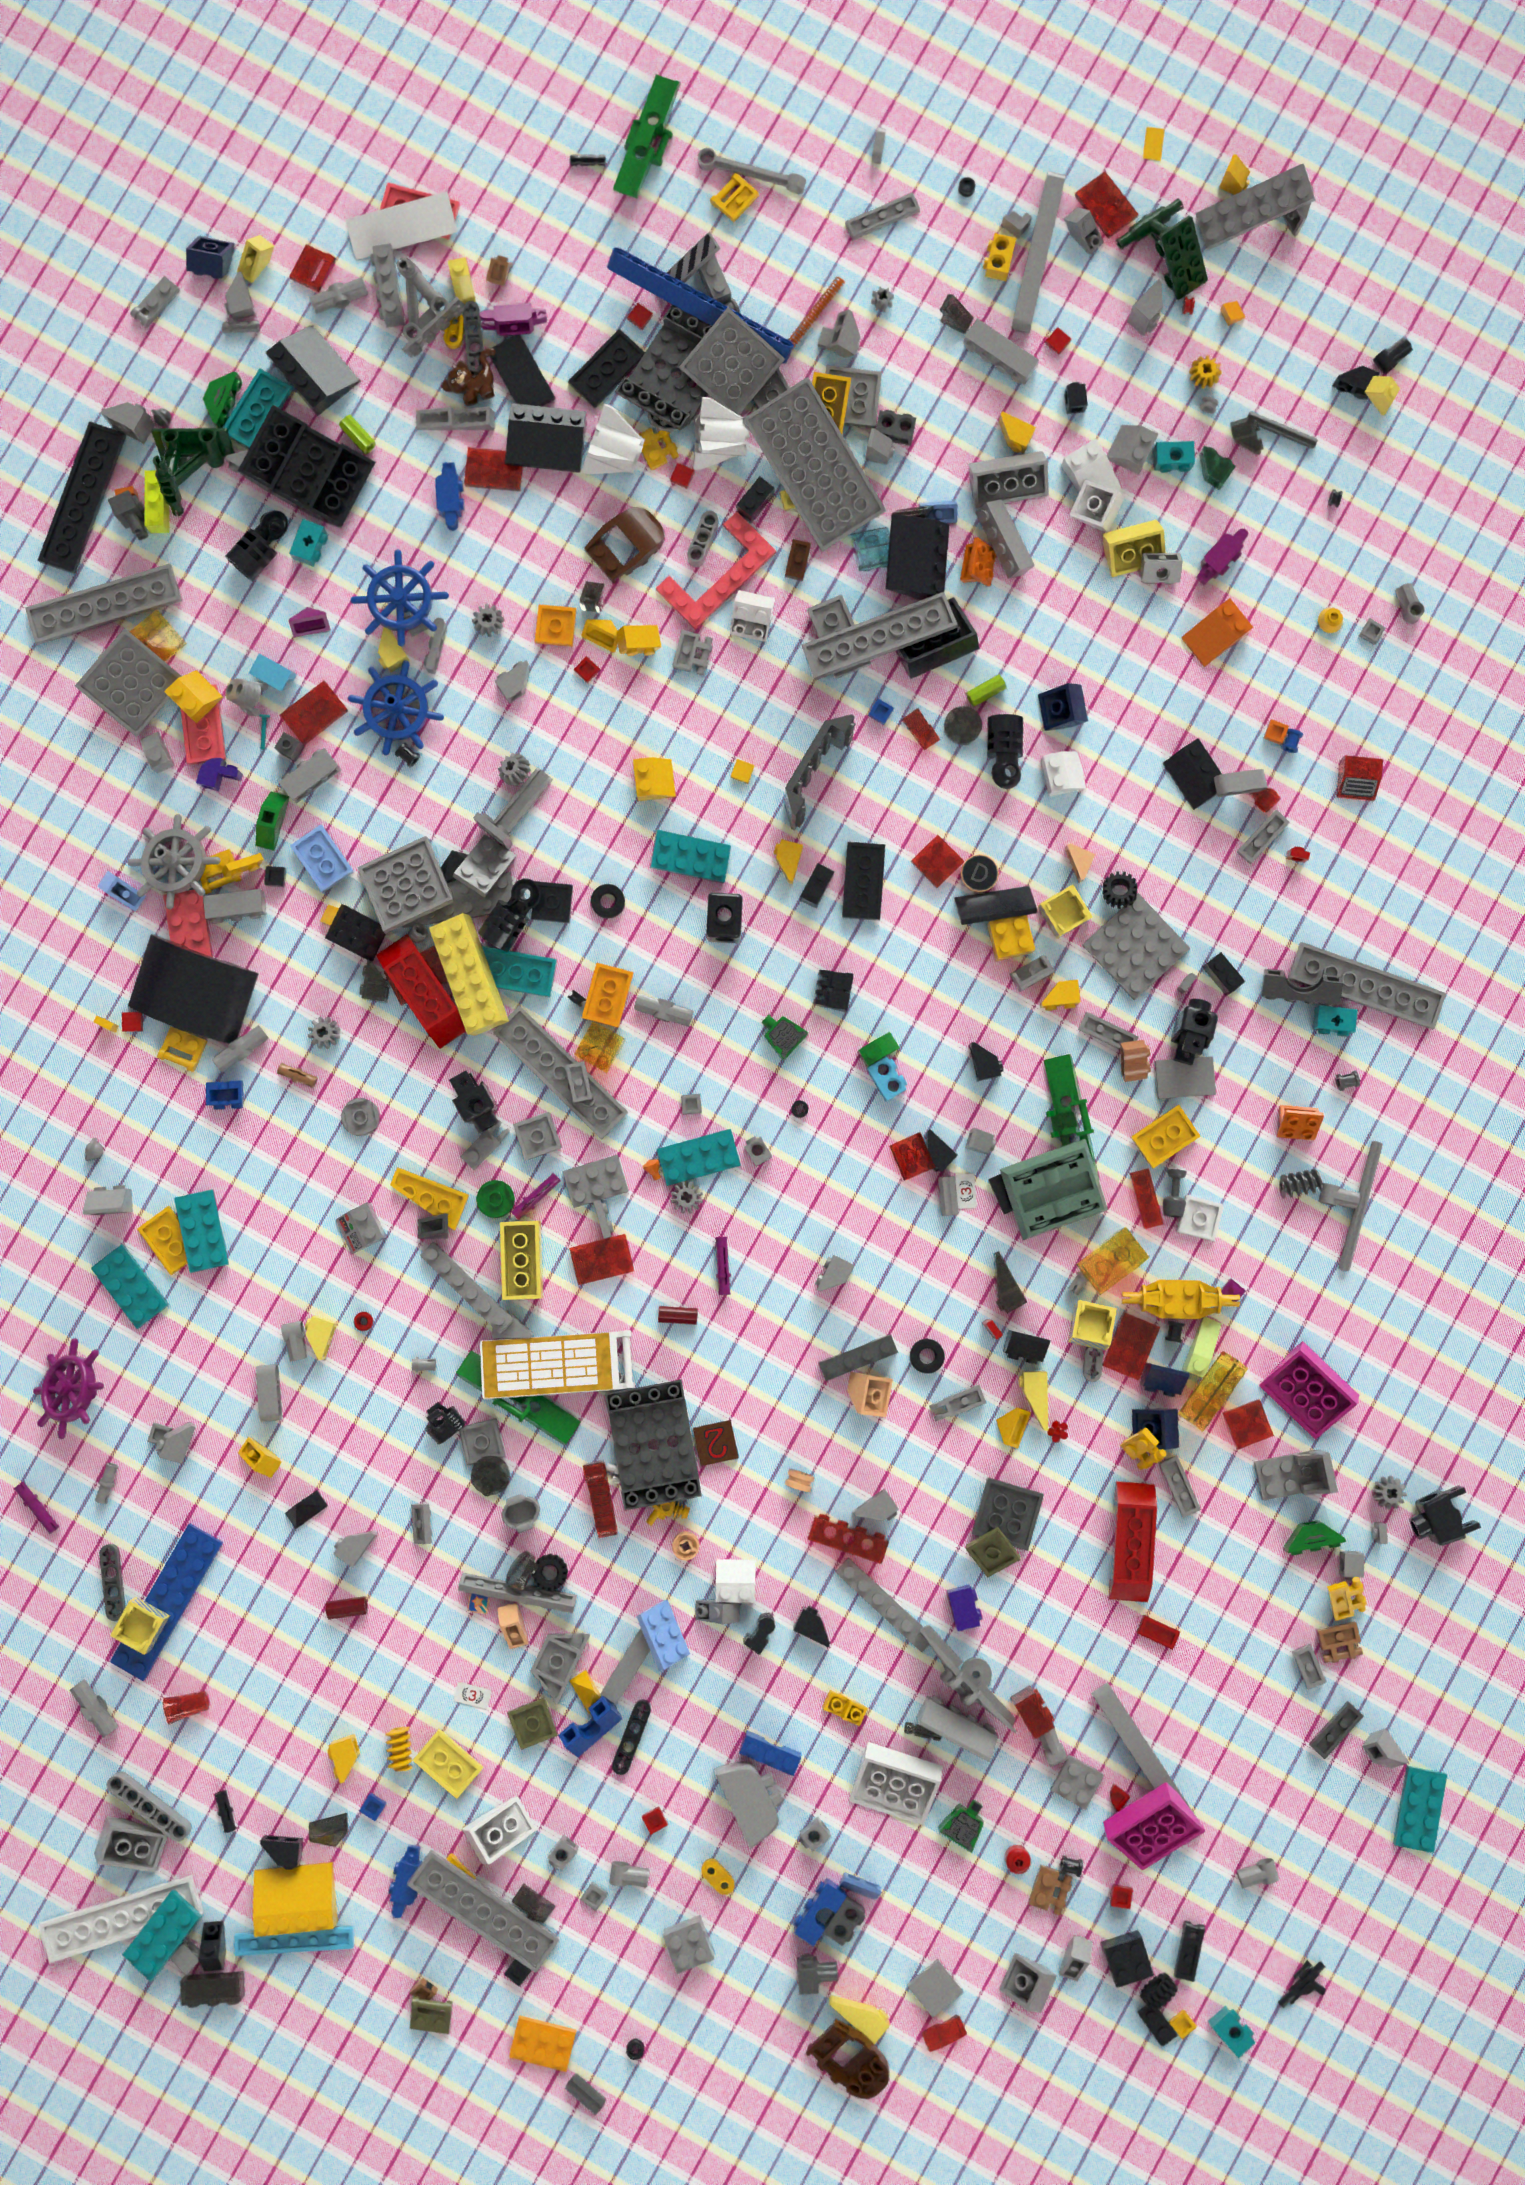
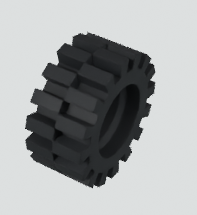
M1119 871L1116 872V875L1111 873L1110 878L1106 877L1105 882H1103V898L1106 900V903L1108 905L1111 903L1113 908L1117 905V909H1121V905L1124 908H1127V904L1131 906L1133 901L1136 900L1138 885L1136 879L1132 878L1131 874L1126 876L1124 871L1122 875H1119ZM1116 885H1124L1128 891L1124 895H1116L1113 892V888Z
M543 1555L535 1562L532 1568V1579H534L535 1585L539 1586L538 1588H543L544 1591H554L564 1584L568 1569L564 1559L559 1558V1555ZM547 1565H553L557 1569L556 1578L552 1580L546 1579L542 1573L543 1568Z
M1167 1973L1159 1974L1158 1977H1153L1152 1981L1150 1980L1148 1984H1145L1144 1989L1141 1990L1140 1998L1151 2011H1156L1157 2008L1161 2009L1163 2005H1167V2002L1172 2000L1171 1998L1176 1995L1178 1987Z

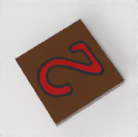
M731 1420L693 1427L701 1466L739 1458Z

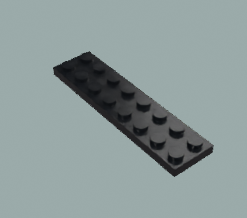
M89 421L38 557L40 563L76 574L126 439L125 433Z

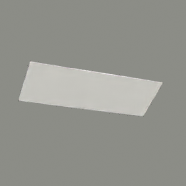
M447 191L345 219L355 260L366 258L373 254L372 246L391 243L393 250L457 232Z

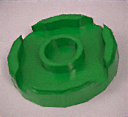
M488 1181L478 1191L476 1196L477 1207L487 1217H504L514 1207V1192L503 1181Z

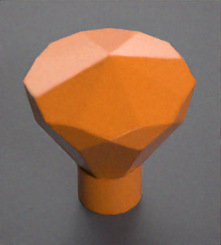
M658 1159L648 1160L642 1166L643 1170L652 1175L654 1181L661 1178L659 1174L660 1162Z

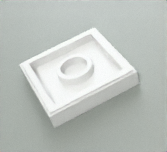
M1185 1195V1211L1183 1217L1179 1218L1176 1232L1215 1242L1224 1204Z

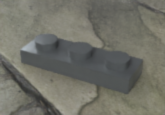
M1347 1701L1313 1738L1309 1745L1323 1759H1326L1364 1715Z

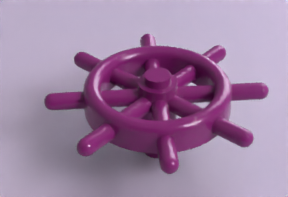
M76 1338L70 1341L69 1355H65L56 1360L53 1354L47 1355V1361L51 1367L44 1377L42 1387H35L33 1389L35 1395H41V1402L45 1411L38 1420L37 1425L43 1427L50 1418L59 1421L57 1435L59 1439L66 1437L68 1422H73L78 1418L84 1424L90 1422L86 1410L91 1401L96 1397L97 1390L104 1388L102 1382H96L92 1363L99 1355L98 1350H93L87 1358L77 1356L78 1339Z

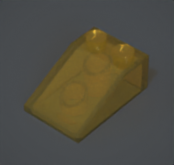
M1127 1227L1117 1230L1076 1265L1098 1294L1101 1295L1150 1257Z

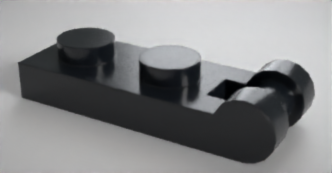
M1185 1920L1173 1975L1175 1978L1194 1982L1205 1933V1925H1194L1190 1921ZM1190 1932L1196 1933L1195 1939L1190 1938Z

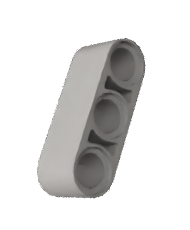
M713 511L703 513L689 546L687 556L688 562L692 567L697 568L703 565L719 525L718 516ZM708 519L715 521L712 525H707L705 522ZM701 536L708 538L705 542H700L698 539ZM695 553L701 555L699 559H693L691 556Z
M1264 769L1226 773L1214 777L1218 797L1260 792L1268 788Z
M259 1365L256 1367V1383L260 1421L281 1420L282 1403L278 1365Z

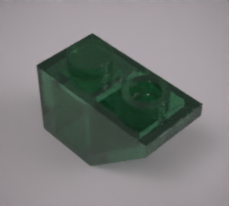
M1204 446L1199 454L1204 481L1220 491L1236 466L1229 458L1220 456L1214 448Z

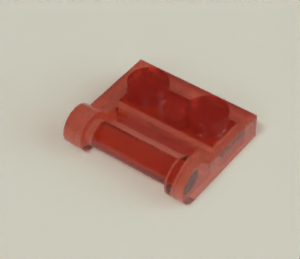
M306 244L289 277L301 285L320 292L322 289L321 284L331 265H334L336 258L329 253L322 252ZM321 260H323L324 263L315 281H311Z

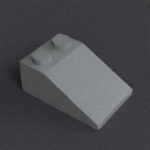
M107 1816L94 1855L97 1864L156 1872L167 1836L160 1830L127 1819Z

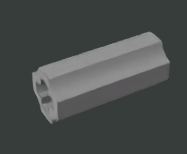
M955 1176L938 1178L942 1216L959 1215Z

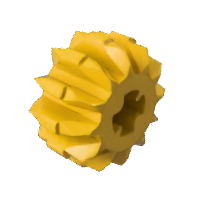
M1209 355L1205 359L1202 356L1198 357L1197 361L1192 362V367L1189 370V374H1191L1190 381L1196 380L1194 385L1198 386L1201 384L1202 389L1206 385L1211 388L1213 383H1218L1219 377L1222 374V371L1219 370L1221 363L1215 364L1216 358L1210 360Z

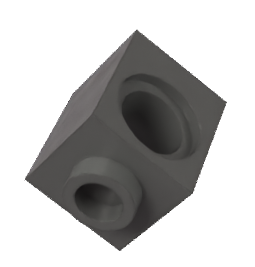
M283 732L274 749L279 754L296 762L305 746L296 738Z

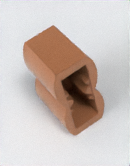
M1144 1040L1121 1043V1075L1124 1082L1147 1079L1148 1073L1151 1072L1150 1063L1147 1061V1058L1150 1057L1149 1045H1146Z

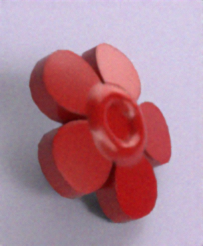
M1059 1421L1052 1422L1053 1428H1049L1047 1434L1052 1437V1441L1059 1443L1060 1438L1066 1440L1068 1438V1433L1066 1432L1068 1425L1065 1422L1061 1424Z

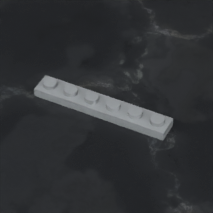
M432 1242L420 1255L499 1334H502L512 1324L514 1319L435 1242Z
M848 1557L835 1573L920 1652H923L929 1646V1643L919 1631L923 1626Z
M462 1573L458 1585V1591L573 1613L577 1599L575 1594L551 1590L544 1591L543 1588L540 1589L534 1586Z

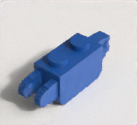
M445 462L442 464V474L435 478L436 504L439 515L446 520L447 528L455 531L458 528V517H462V510H465L464 499H461V492H464L463 480H460L456 473L454 462Z
M409 1844L404 1857L395 1864L393 1874L396 1875L395 1882H391L388 1894H391L390 1901L394 1902L391 1911L394 1918H401L406 1910V1906L413 1904L417 1898L418 1892L409 1887L407 1882L422 1863V1861H419L421 1849L419 1846Z

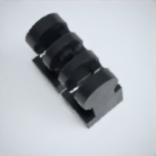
M819 970L818 975L826 977L828 980H817L816 985L834 989L833 992L825 989L815 990L816 995L824 996L825 999H814L813 1005L848 1012L854 974Z
M768 1612L760 1614L758 1625L753 1633L749 1634L747 1632L743 1638V1644L759 1655L769 1642L768 1635L775 1630L773 1615Z

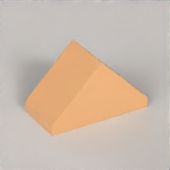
M1070 843L1065 847V851L1078 883L1085 879L1095 854Z

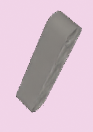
M120 1771L108 1779L107 1789L110 1793L170 1839L180 1842L190 1834L192 1826L185 1817L130 1775ZM115 1779H119L121 1781V1787L115 1784ZM131 1790L137 1793V1798L131 1796ZM146 1802L152 1804L153 1810L146 1808ZM162 1814L168 1817V1822H164L162 1820ZM177 1826L184 1829V1834L178 1833Z

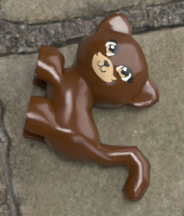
M487 348L481 351L479 361L483 370L475 378H473L468 370V365L462 360L459 361L456 367L449 372L447 380L442 383V389L456 394L465 393L463 401L467 406L477 404L479 394L483 400L495 397L493 389L494 375L490 364L486 360L487 356L495 355V349Z

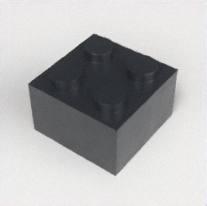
M1138 1930L1101 1942L1116 1988L1154 1976L1143 1938Z

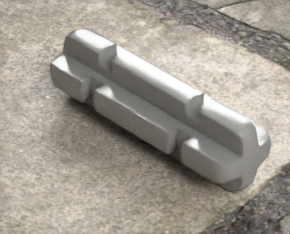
M259 321L223 322L222 329L224 333H231L232 331L234 333L249 332L250 330L251 332H258L260 324Z

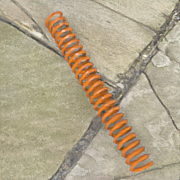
M835 277L831 286L828 287L829 289H826L820 300L815 303L811 312H808V315H806L788 340L791 339L795 344H798L799 338L802 339V335L805 336L809 327H812L811 324H814L813 321H816L815 318H818L820 312L822 313L825 310L829 301H832L831 298H834L833 295H836L838 289H841L840 286L842 287L845 284L842 278Z

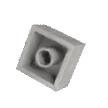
M701 1915L664 1929L663 1938L677 1974L714 1960L715 1952Z

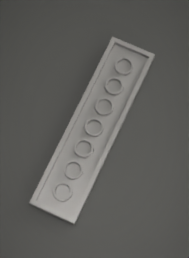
M166 564L25 607L35 643L40 645L181 602L182 598L172 565Z
M942 592L802 644V649L816 681L958 628V624L946 595Z
M1303 942L1299 944L1288 979L1307 986L1317 983L1322 975L1342 977L1343 989L1341 998L1432 1030L1435 1029L1447 994Z
M520 1005L508 1016L509 1022L498 1026L493 1031L601 1140L629 1113L588 1072L593 1099L573 1103L565 1065L577 1063V1061Z
M433 1850L429 1851L407 1882V1885L535 1973H537L559 1942L557 1935Z

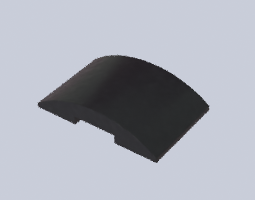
M272 405L238 472L291 506L323 522L342 528L376 462L343 443L335 442L307 426V423Z
M151 934L128 1007L173 1027L230 1044L239 1036L259 973L225 960L213 958L191 950L184 945Z

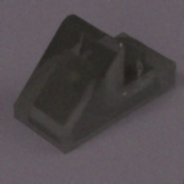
M953 294L947 295L939 310L943 314L940 322L963 334L966 333L974 318Z
M524 1883L511 1901L527 1912L526 1918L545 1923L555 1908L553 1903Z

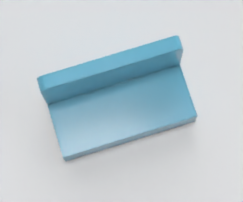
M260 653L249 671L250 675L279 691H283L288 680L294 681L297 675Z

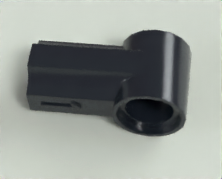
M1402 338L1389 349L1382 350L1373 359V362L1385 375L1400 360L1412 352L1411 343L1408 339Z

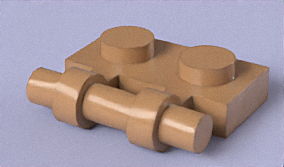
M1355 1621L1317 1630L1321 1650L1329 1649L1330 1651L1329 1654L1322 1656L1324 1663H1337L1341 1659H1355L1356 1656L1363 1655L1361 1647L1354 1648L1355 1643L1361 1642ZM1337 1647H1347L1345 1651L1337 1652Z
M1040 1864L1028 1904L1048 1911L1049 1905L1053 1904L1055 1905L1053 1913L1061 1915L1062 1909H1065L1067 1903L1065 1899L1068 1891L1071 1890L1073 1877L1065 1874L1064 1879L1060 1880L1058 1879L1060 1874L1058 1870ZM1055 1886L1061 1888L1058 1898L1053 1896Z

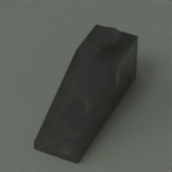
M996 1251L994 1253L995 1291L998 1300L995 1303L1000 1311L1004 1310L1005 1313H1009L1027 1303V1300L999 1251Z

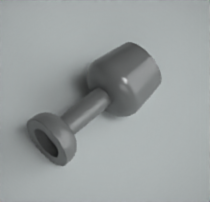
M1168 1169V1176L1173 1178L1171 1196L1163 1199V1215L1183 1217L1186 1201L1184 1198L1179 1197L1180 1179L1186 1177L1187 1171Z

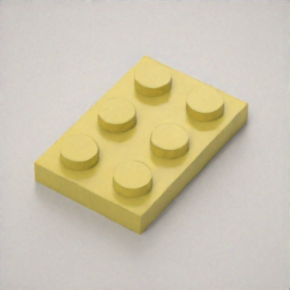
M441 1729L437 1730L412 1760L456 1799L483 1769L480 1763Z

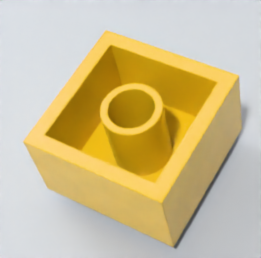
M1027 915L988 922L987 928L996 962L1031 954L1036 950Z

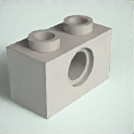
M1142 553L1140 569L1142 582L1147 584L1180 583L1183 564L1181 554ZM1160 568H1165L1163 571H1157Z

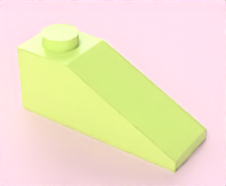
M1207 1317L1202 1318L1182 1370L1205 1378L1222 1323Z

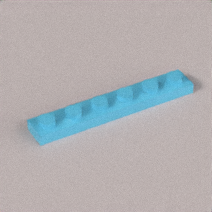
M354 1926L254 1937V1932L236 1933L234 1935L235 1956L353 1949L355 1946Z

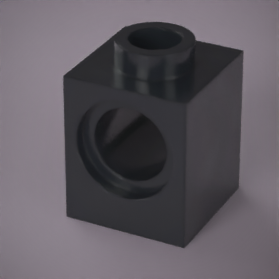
M1079 382L1070 383L1064 391L1066 414L1084 413L1088 406L1086 384H1080Z

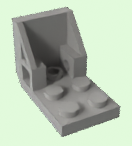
M1320 1449L1254 1461L1263 1501L1300 1493L1312 1495L1338 1492L1329 1452Z

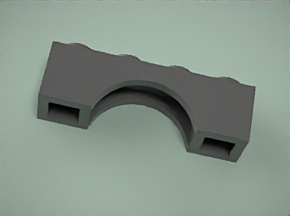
M1264 969L1261 996L1269 1000L1281 998L1288 1002L1299 1000L1307 1004L1318 1002L1326 1006L1340 1005L1343 978L1322 975L1320 980L1314 985L1298 987L1287 980L1283 970Z
M888 1334L818 1363L825 1380L828 1381L898 1353L892 1335Z

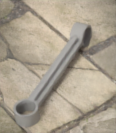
M703 148L698 153V163L704 171H711L714 168L784 186L788 191L795 194H802L807 182L799 174L792 173L788 176L716 156L715 151L711 148ZM705 155H710L714 160L711 163L705 164L701 161V158Z

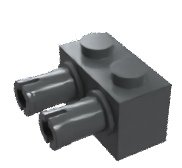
M127 490L108 499L115 517L126 529L130 527L138 540H144L149 536L143 524V521H145V507L136 495L133 496Z
M811 1954L797 1957L799 1995L819 1994L820 1982L838 1981L837 1961L819 1963L817 1956Z

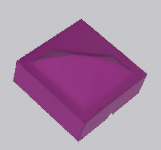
M1232 1278L1221 1288L1222 1295H1240V1298L1246 1292Z

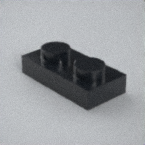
M1145 2005L1137 2011L1161 2047L1178 2036L1160 2009L1157 2008L1156 2011H1151Z

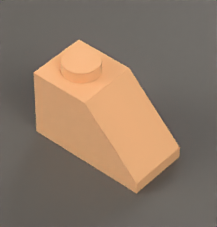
M517 1603L499 1607V1625L509 1648L513 1649L529 1644L522 1614Z

